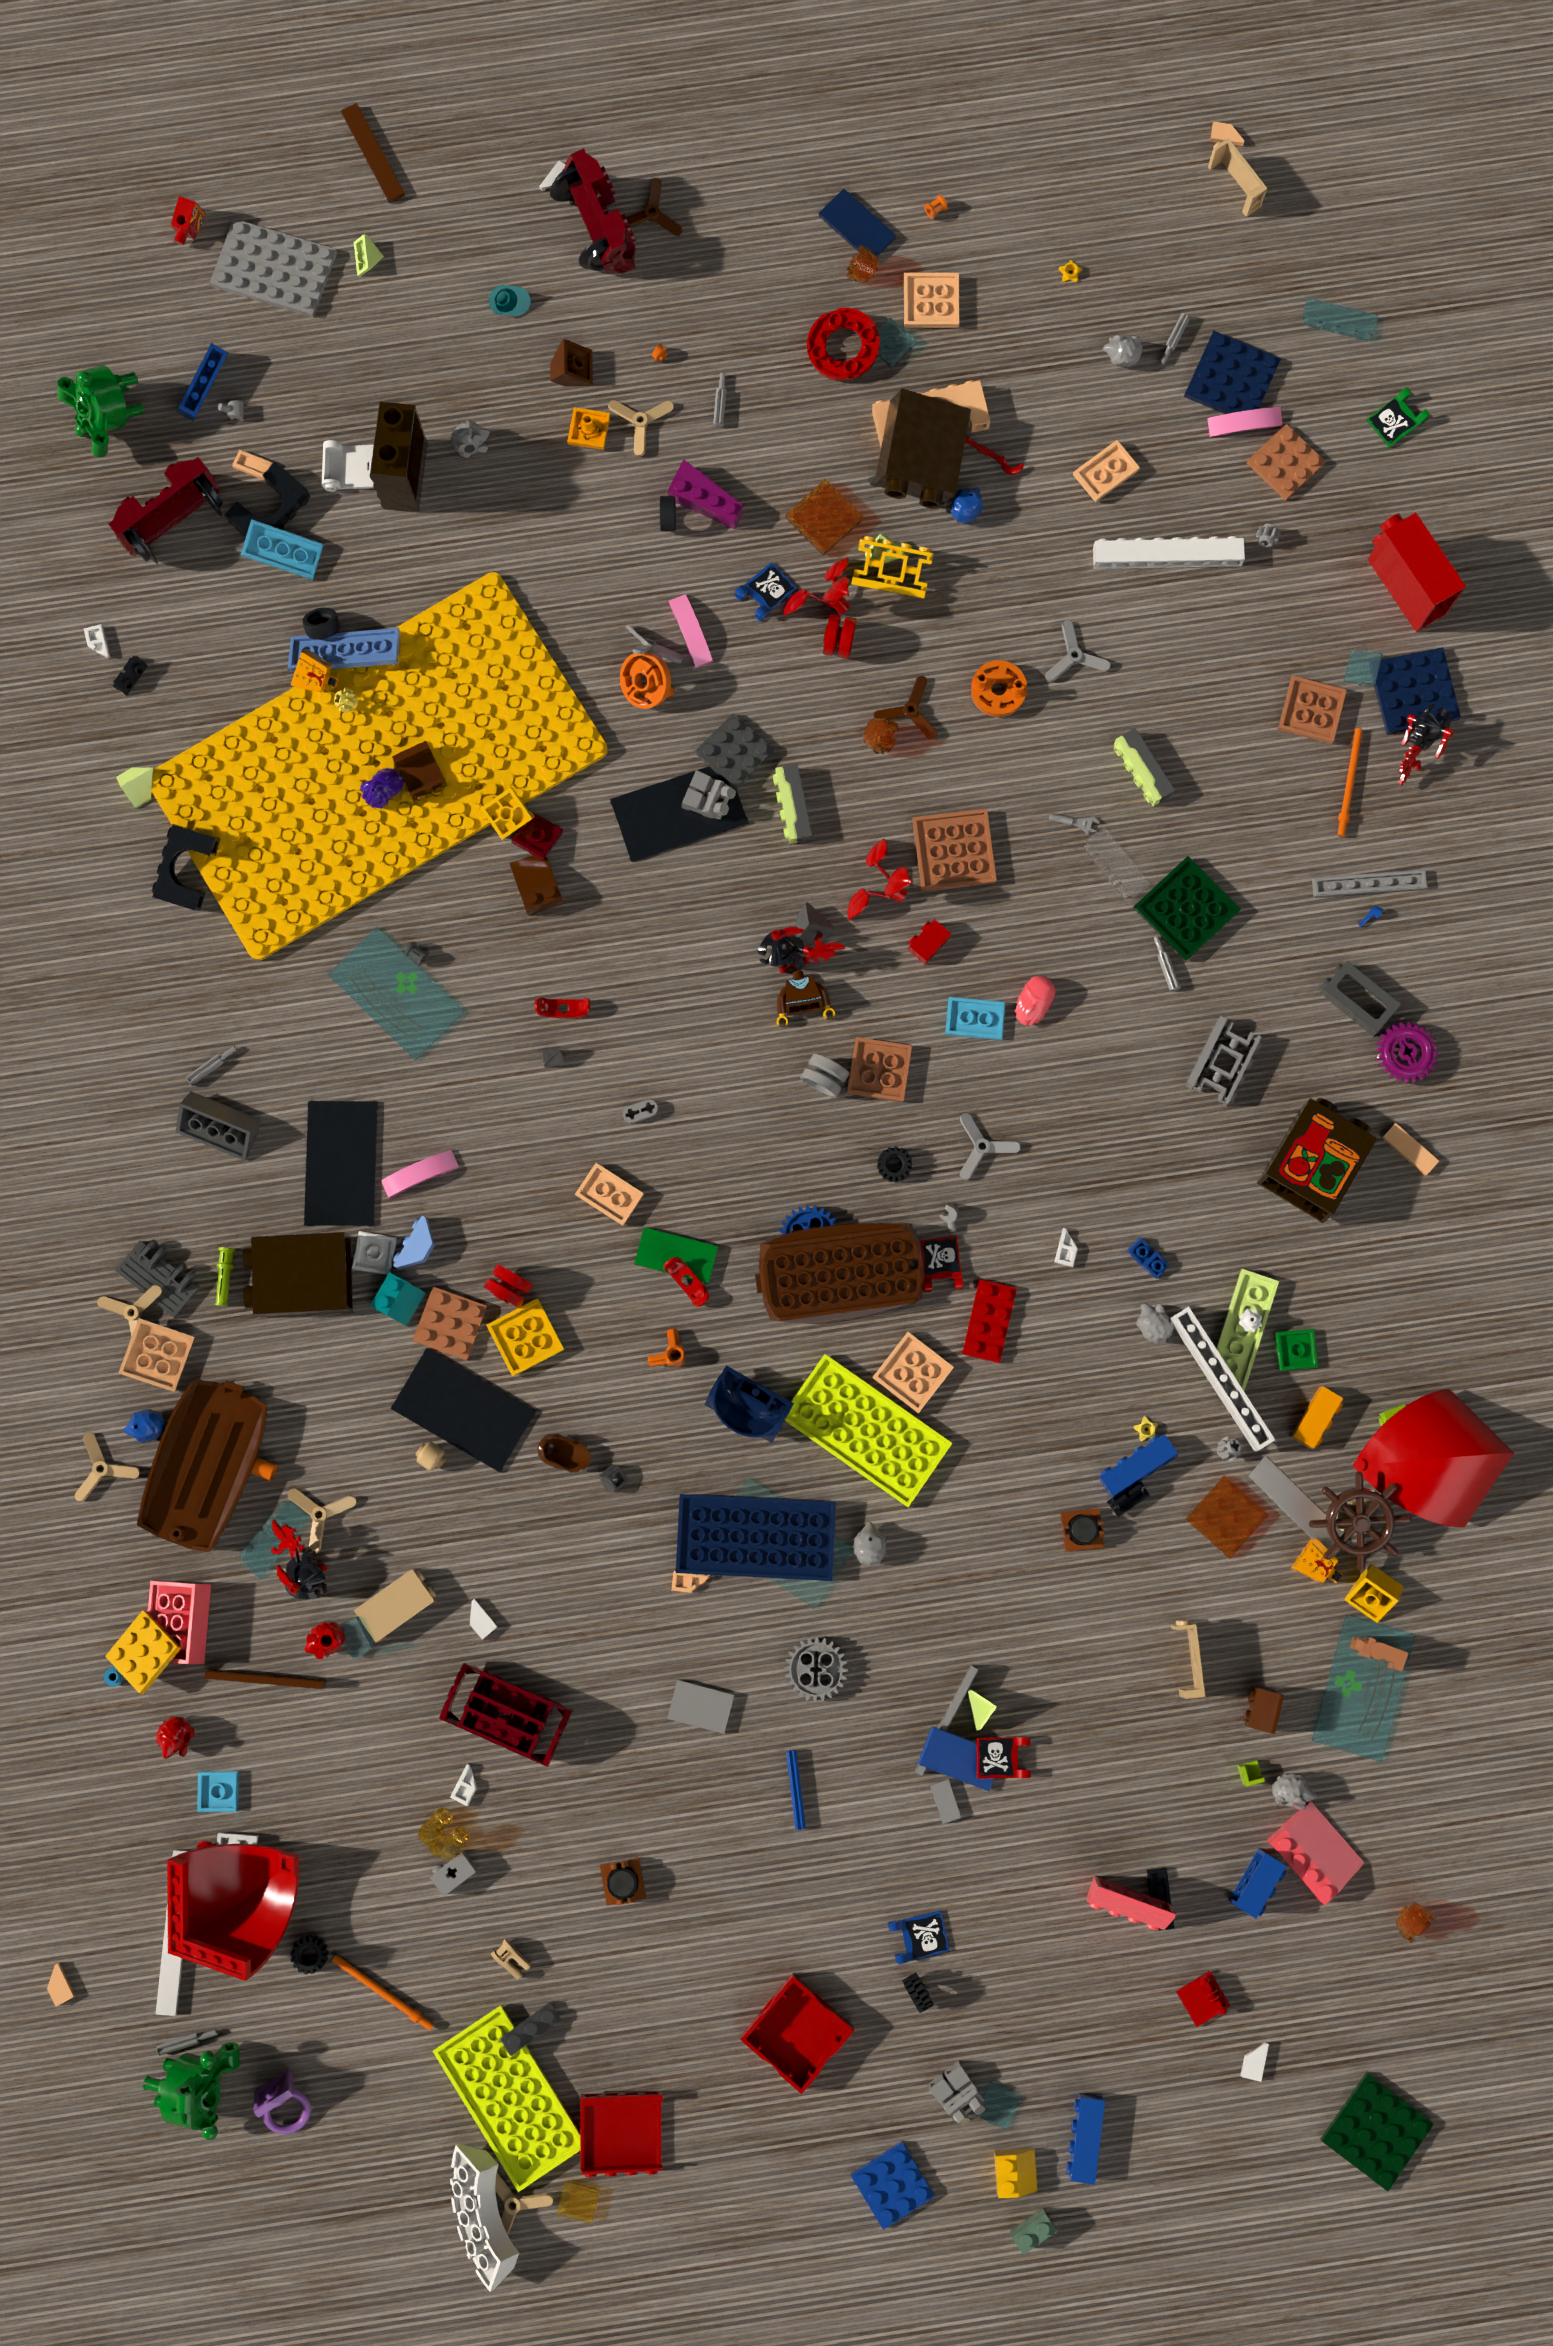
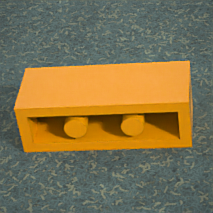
M1324 1386L1319 1387L1290 1437L1309 1449H1314L1315 1446L1318 1448L1323 1441V1432L1325 1430L1328 1431L1333 1423L1331 1419L1334 1413L1338 1414L1341 1410L1343 1398Z

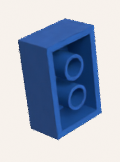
M1258 1848L1229 1901L1255 1919H1257L1258 1915L1262 1916L1266 1909L1265 1903L1267 1899L1273 1897L1278 1880L1281 1881L1286 1874V1865Z

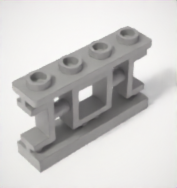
M1220 1016L1185 1087L1193 1088L1199 1092L1204 1084L1220 1092L1216 1101L1227 1106L1229 1102H1234L1237 1096L1235 1090L1237 1086L1241 1087L1246 1077L1243 1074L1246 1069H1250L1254 1061L1251 1057L1254 1052L1258 1053L1262 1042H1260L1262 1036H1256L1253 1032H1250L1247 1039H1244L1230 1032L1234 1023L1228 1022L1226 1018ZM1224 1027L1226 1030L1223 1036L1231 1039L1228 1047L1219 1043L1215 1050L1213 1047ZM1250 1041H1253L1244 1062L1241 1063L1244 1055L1235 1051L1238 1043L1247 1047ZM1220 1051L1236 1058L1230 1073L1213 1065ZM1206 1061H1209L1206 1069L1215 1073L1212 1080L1210 1081L1202 1077L1200 1082L1197 1083ZM1235 1074L1237 1076L1225 1097L1224 1094L1227 1088L1219 1085L1221 1077L1231 1080Z

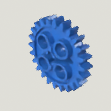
M806 1205V1210L804 1211L799 1206L798 1213L792 1210V1217L786 1215L788 1222H781L785 1229H779V1232L782 1234L790 1233L794 1226H800L802 1229L812 1228L810 1222L815 1219L821 1222L820 1227L831 1226L836 1221V1218L829 1219L831 1213L828 1212L824 1215V1208L817 1211L816 1205L813 1207V1210H810L809 1206Z

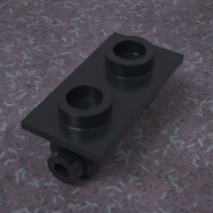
M138 656L129 658V661L123 668L125 673H119L113 681V687L127 696L147 668V665Z
M1137 1482L1135 1486L1117 1498H1111L1107 1503L1119 1518L1149 1497L1150 1494L1143 1482Z

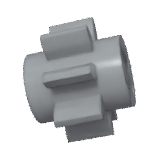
M1273 524L1260 526L1256 534L1259 544L1264 547L1276 545L1280 537V532H1277V527Z
M1227 1436L1217 1442L1219 1445L1217 1453L1222 1459L1227 1458L1231 1462L1241 1455V1445L1235 1438L1230 1439Z

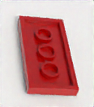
M979 1279L962 1355L1000 1364L1017 1288Z

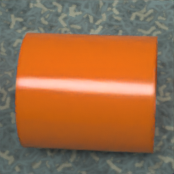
M257 1458L252 1474L271 1481L275 1475L277 1464Z

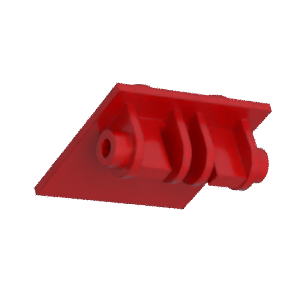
M1210 1970L1176 1991L1196 2027L1218 2014H1225L1227 2012L1226 2009L1231 2007Z

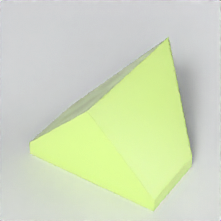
M132 767L116 777L120 787L135 808L152 799L153 767Z
M968 1689L967 1694L976 1730H981L997 1706L973 1690Z

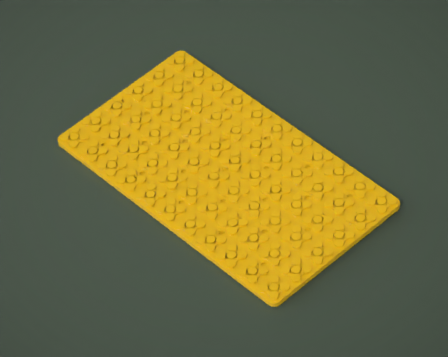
M491 572L397 626L396 628H399L401 632L398 664L331 669L330 674L339 678L336 688L326 685L325 690L316 692L293 687L153 769L151 792L171 825H180L221 838L216 856H209L193 850H188L187 852L247 952L254 960L260 961L269 957L491 825L480 808L510 787H513L525 805L606 756L608 748L604 739L498 573ZM344 688L353 690V694H356L358 698L356 708L348 711V713L339 711V707L334 703L336 693L340 692V690L344 691ZM427 741L447 786L438 793L428 794L421 801H413L404 783L400 793L388 800V805H384L382 809L368 805L362 798L361 784L370 781L377 772L385 768H392L397 774L401 775L392 756Z

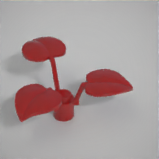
M846 557L837 561L826 571L824 578L826 581L831 580L833 585L824 594L823 599L807 592L806 589H801L787 601L784 608V616L786 617L787 614L801 608L806 602L807 597H812L829 608L833 607L840 615L845 613L850 607V603L844 598L849 596V579L843 577L836 581V578L845 572L849 558Z
M884 838L871 848L866 857V865L869 867L876 865L889 880L885 886V894L874 891L866 892L864 888L857 891L848 904L847 916L849 921L858 916L867 907L869 895H876L886 899L891 897L898 903L902 902L907 896L905 888L912 884L907 869L900 867L890 877L880 866L879 861L885 858L888 850V844Z

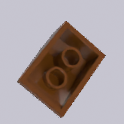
M532 855L509 863L528 916L564 904L547 857L543 861Z

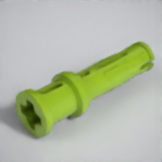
M218 1247L220 1256L219 1263L216 1266L219 1269L215 1305L228 1306L230 1274L234 1268L233 1254L236 1252V1249Z

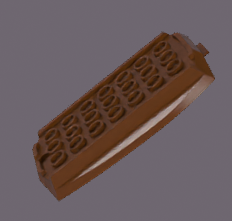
M893 1222L815 1227L774 1237L760 1244V1273L755 1274L757 1293L763 1294V1301L770 1320L787 1323H821L843 1320L916 1303L922 1299L925 1282L920 1242L912 1223ZM911 1261H915L913 1266L910 1265Z
M194 1379L176 1404L163 1432L146 1482L137 1526L159 1538L186 1548L210 1552L218 1544L219 1538L237 1506L255 1464L265 1430L266 1405L253 1395L243 1392V1386L227 1380L224 1384Z

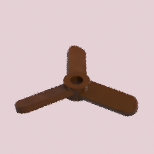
M654 178L650 183L648 205L645 207V210L626 217L630 227L647 220L655 221L673 235L679 236L682 233V227L659 211L662 182L660 179Z
M919 676L916 678L908 702L904 706L877 710L874 713V719L876 721H885L906 717L911 719L928 739H935L937 731L918 710L927 685L926 677ZM912 708L914 712L910 713L908 709Z

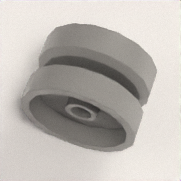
M812 1054L808 1062L812 1069H804L800 1079L815 1090L837 1098L841 1090V1086L838 1083H845L849 1072L826 1057Z

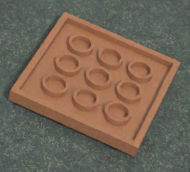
M987 809L912 817L921 892L994 884L997 882Z

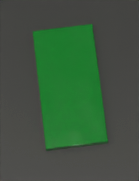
M644 1227L634 1265L668 1273L663 1268L664 1264L671 1258L679 1257L689 1266L701 1282L709 1284L718 1246ZM690 1275L683 1276V1278L693 1280Z

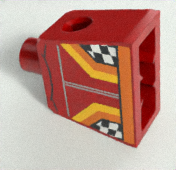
M181 196L177 200L171 227L176 231L174 242L184 246L187 237L190 239L196 238L206 214L195 201Z

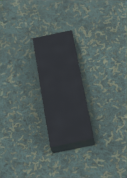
M1167 1868L1146 1869L1150 1897L1165 1901L1172 1906ZM1174 1920L1165 1930L1175 1929Z

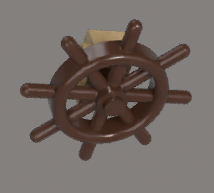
M1358 1471L1355 1474V1488L1348 1489L1338 1496L1328 1487L1322 1489V1493L1332 1502L1328 1507L1326 1519L1311 1520L1309 1526L1311 1528L1326 1527L1328 1535L1334 1542L1324 1553L1326 1560L1331 1559L1341 1549L1349 1554L1357 1555V1569L1362 1572L1365 1570V1555L1372 1554L1381 1548H1384L1392 1556L1398 1555V1550L1388 1541L1393 1534L1395 1524L1410 1523L1412 1518L1409 1515L1394 1516L1387 1499L1396 1491V1484L1391 1483L1379 1494L1372 1489L1364 1488L1363 1473ZM1381 1506L1384 1516L1377 1517V1509ZM1384 1524L1380 1534L1373 1528ZM1336 1527L1341 1531H1345L1340 1537L1337 1533ZM1356 1532L1357 1545L1347 1543ZM1365 1532L1374 1539L1365 1544Z

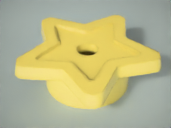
M1144 1416L1141 1424L1133 1428L1139 1432L1140 1441H1143L1148 1437L1153 1438L1156 1436L1155 1429L1159 1424L1149 1422L1146 1416Z

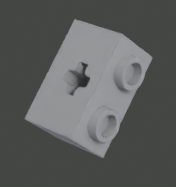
M457 1850L448 1857L450 1861L443 1866L440 1863L432 1870L434 1874L430 1876V1879L443 1897L478 1870L465 1850L461 1853ZM456 1868L457 1872L455 1875L452 1874L450 1876V1870Z

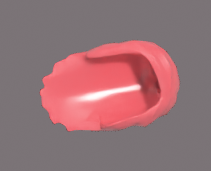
M1034 976L1025 983L1015 1009L1016 1018L1021 1024L1032 1026L1044 1018L1056 993L1055 986L1049 978Z

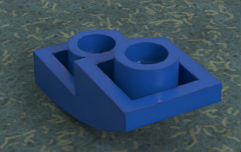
M1140 1237L1126 1251L1155 1279H1158L1170 1266L1158 1252H1155Z

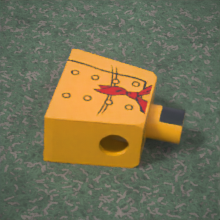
M306 649L300 654L291 686L321 692L325 690L326 685L336 688L339 678L330 674L332 669L331 663Z
M1317 1538L1314 1540L1310 1539L1291 1567L1294 1571L1319 1583H1323L1326 1578L1337 1583L1342 1576V1573L1334 1568L1338 1559L1333 1556L1331 1559L1326 1560L1324 1553L1328 1549Z

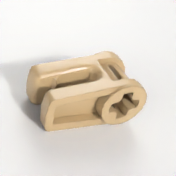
M504 1939L500 1948L497 1951L494 1950L491 1955L501 1966L519 1980L522 1977V1972L510 1959L513 1958L525 1970L531 1967V1963L508 1939Z

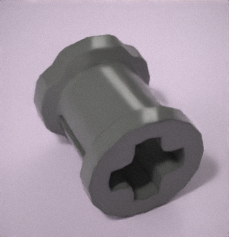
M413 941L406 948L404 955L411 957L417 962L418 966H421L428 958L429 952L423 951Z

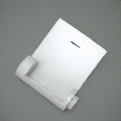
M325 441L323 443L322 487L329 492L342 489L374 488V482L370 479L374 445L343 446L338 441Z

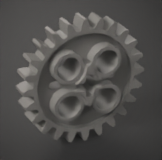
M809 1637L807 1644L801 1640L800 1648L794 1645L795 1653L788 1652L792 1658L785 1659L790 1664V1666L784 1667L785 1670L789 1671L785 1678H791L787 1684L795 1685L792 1691L799 1690L798 1697L806 1694V1701L809 1700L810 1696H813L814 1702H816L819 1696L824 1701V1695L826 1694L831 1699V1692L834 1691L838 1694L836 1687H843L840 1680L847 1679L842 1675L843 1672L848 1671V1669L842 1666L847 1663V1661H841L844 1653H837L840 1649L839 1646L834 1649L832 1648L833 1641L827 1645L826 1638L819 1642L818 1637H816L815 1642H812ZM817 1651L818 1667L822 1668V1670L818 1671L817 1687H814V1672L810 1671V1668L814 1667V1653ZM805 1653L812 1656V1661L809 1664L801 1662V1656ZM829 1654L832 1657L829 1665L821 1663L822 1655ZM807 1673L811 1676L812 1679L809 1684L801 1683L800 1677L802 1674ZM823 1674H828L831 1677V1682L828 1685H823L820 1682V1677Z

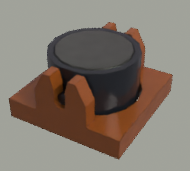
M1100 1508L1060 1512L1065 1552L1104 1548V1530L1102 1529L1103 1521L1100 1516Z
M639 1857L600 1865L607 1906L614 1904L623 1905L627 1902L632 1903L635 1900L646 1898Z

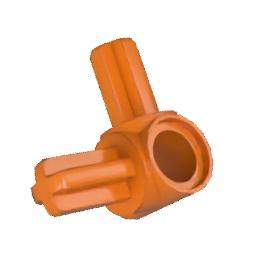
M677 1329L667 1330L669 1347L666 1348L665 1353L648 1356V1365L650 1367L665 1364L668 1367H681L684 1365L686 1357L684 1347L680 1345ZM679 1353L681 1357L675 1361L671 1359L672 1355Z

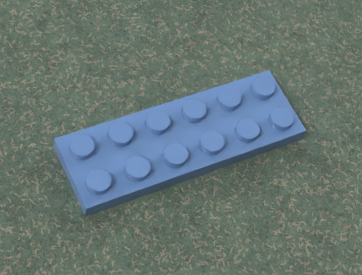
M399 628L336 633L329 638L321 640L311 639L307 635L291 637L288 670L295 672L300 654L306 649L331 663L332 669L398 664L401 632Z

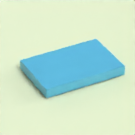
M949 997L945 1035L1002 1040L1006 1002Z

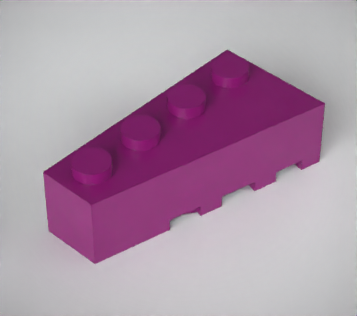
M683 459L668 489V496H675V501L679 505L735 529L743 514L742 504Z

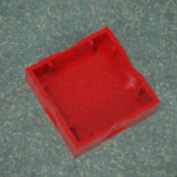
M792 1973L741 2034L740 2040L762 2060L771 2064L782 2078L800 2094H803L821 2072L826 2061L836 2054L854 2032V2026Z

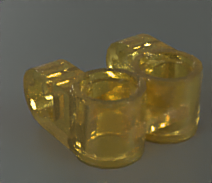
M446 1807L438 1809L421 1826L418 1832L419 1840L430 1849L434 1856L443 1861L451 1860L470 1838V1834L462 1826L453 1830L448 1837L445 1836L442 1830L450 1823L453 1817Z

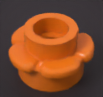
M659 344L654 349L651 356L655 362L659 360L662 362L668 355L666 352L667 347Z

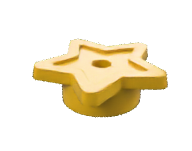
M1070 260L1065 266L1059 267L1063 274L1062 281L1072 280L1075 283L1078 282V274L1083 269Z

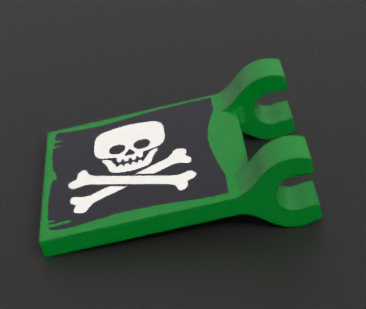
M1408 387L1404 388L1395 398L1366 420L1389 448L1417 426L1426 422L1430 416V413L1425 409L1416 417L1404 403L1412 393Z

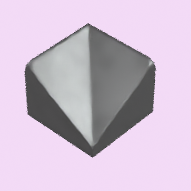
M560 1047L541 1051L545 1068L564 1064Z
M618 1465L609 1466L598 1476L606 1491L610 1493H616L628 1482L624 1472Z

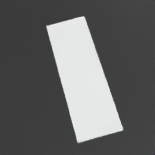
M1265 1456L1249 1477L1313 1540L1317 1538L1329 1549L1334 1542L1328 1535L1326 1527L1311 1528L1309 1526L1311 1520H1324L1326 1515ZM1336 1527L1337 1533L1340 1537L1344 1532Z

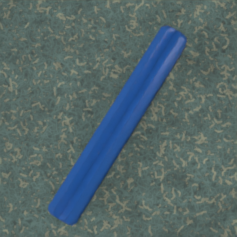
M788 1750L786 1756L795 1829L803 1830L806 1828L797 1751Z

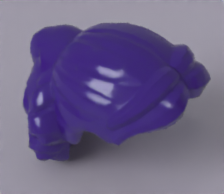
M392 768L380 770L370 781L361 784L362 798L371 807L382 809L384 805H388V800L399 794L404 784L403 777Z

